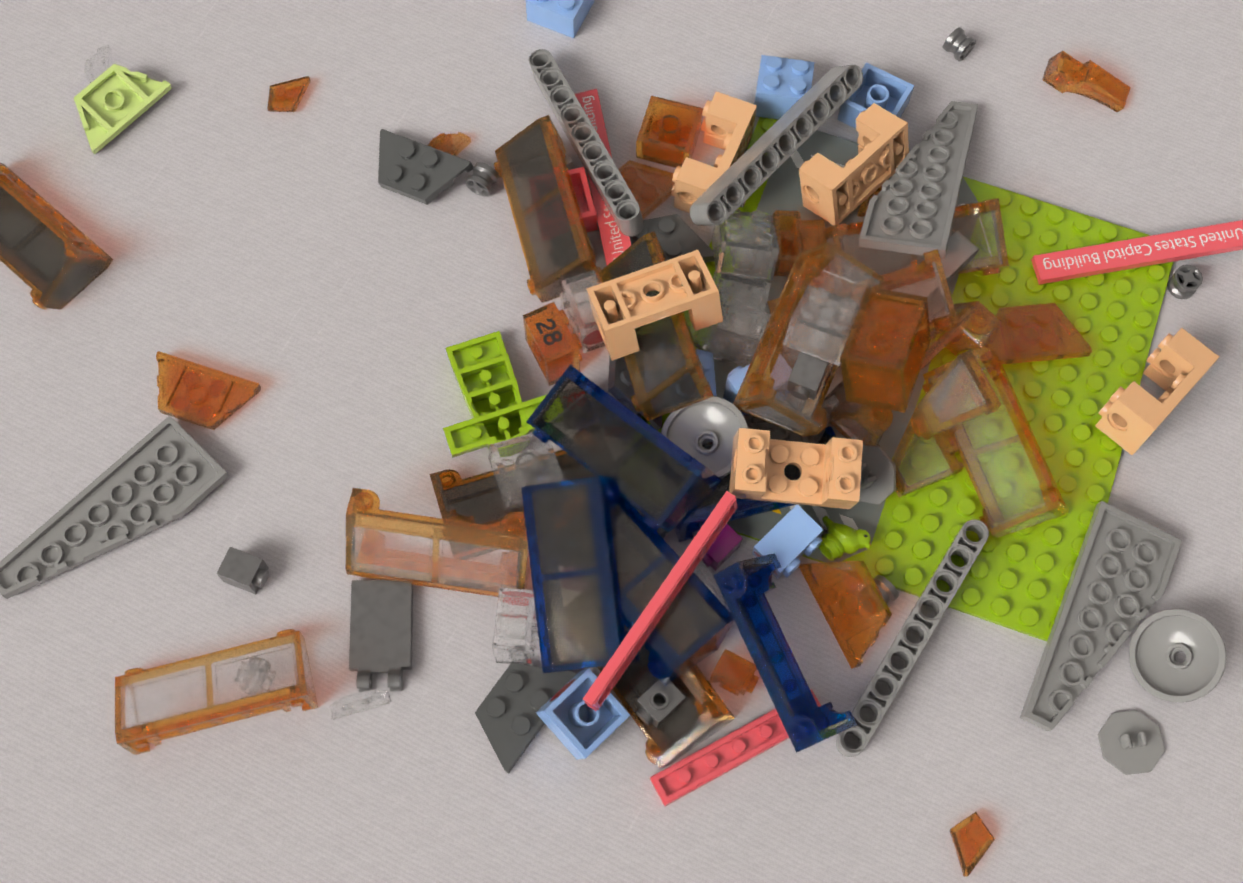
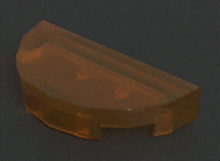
M461 132L447 135L441 133L433 138L427 146L457 156L471 143V137Z

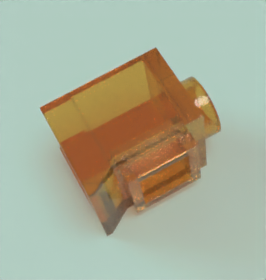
M725 649L711 674L709 682H720V687L737 696L739 694L744 695L746 691L752 694L760 678L755 675L758 666Z

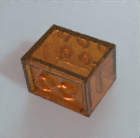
M867 287L840 356L846 401L903 413L906 412L931 342L928 299L926 296Z

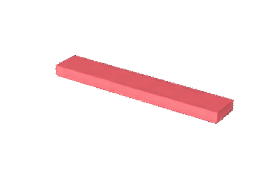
M811 689L651 776L650 781L665 807L822 721L827 717V714Z

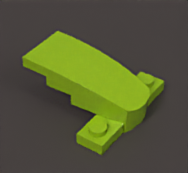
M500 331L445 348L455 378L472 416V419L443 428L452 458L487 447L491 453L502 454L512 452L522 447L529 440L530 432L564 422L555 392L522 402L517 380L514 376Z

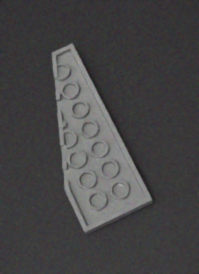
M951 101L938 116L936 124L931 130L925 132L923 140L919 145L915 144L897 166L892 178L886 180L878 195H874L869 200L859 237V247L945 259L978 104Z
M169 415L0 561V594L6 599L11 598L184 517L229 477L228 473Z
M1103 501L1096 505L1021 712V719L1045 731H1051L1055 728L1075 703V699L1094 680L1093 677L1107 664L1125 642L1132 629L1146 616L1154 602L1159 600L1164 594L1182 542L1181 539Z

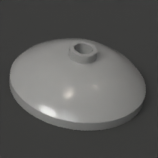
M716 396L695 397L677 406L667 417L660 436L661 452L667 465L678 476L692 482L716 481L731 473L733 437L739 428L748 429V425L741 411L731 402ZM708 442H713L712 448L704 449Z
M1169 609L1151 615L1139 625L1130 642L1129 662L1135 678L1149 693L1166 701L1189 702L1205 696L1217 686L1226 667V648L1220 633L1207 619L1188 610ZM1179 652L1186 654V660L1183 663L1176 661V655Z

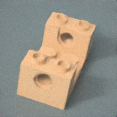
M717 91L712 101H706L702 116H705L701 126V131L705 132L703 143L725 151L723 156H717L714 167L688 157L685 158L682 167H676L672 182H675L671 192V196H674V208L690 213L692 204L745 153L753 135L757 105Z
M875 103L867 110L862 111L855 119L856 131L859 134L857 139L859 144L857 146L858 155L850 159L842 168L817 153L810 160L805 161L799 169L803 206L835 227L883 185L886 180L893 176L897 166L909 153L908 122Z
M699 250L587 288L594 320L612 361L640 351L635 328L688 310L689 318L695 331L723 322L719 290ZM650 291L660 292L658 295L653 297L646 296V294Z
M1183 328L1174 336L1169 333L1146 361L1150 365L1143 372V374L1164 389L1165 392L1157 400L1134 381L1126 389L1120 386L1099 411L1098 414L1102 418L1095 426L1130 455H1133L1217 361L1219 356Z
M739 428L733 437L729 492L740 499L851 509L860 499L863 440L832 437L825 445L770 439V431ZM785 466H797L800 470L799 479H788L784 474Z

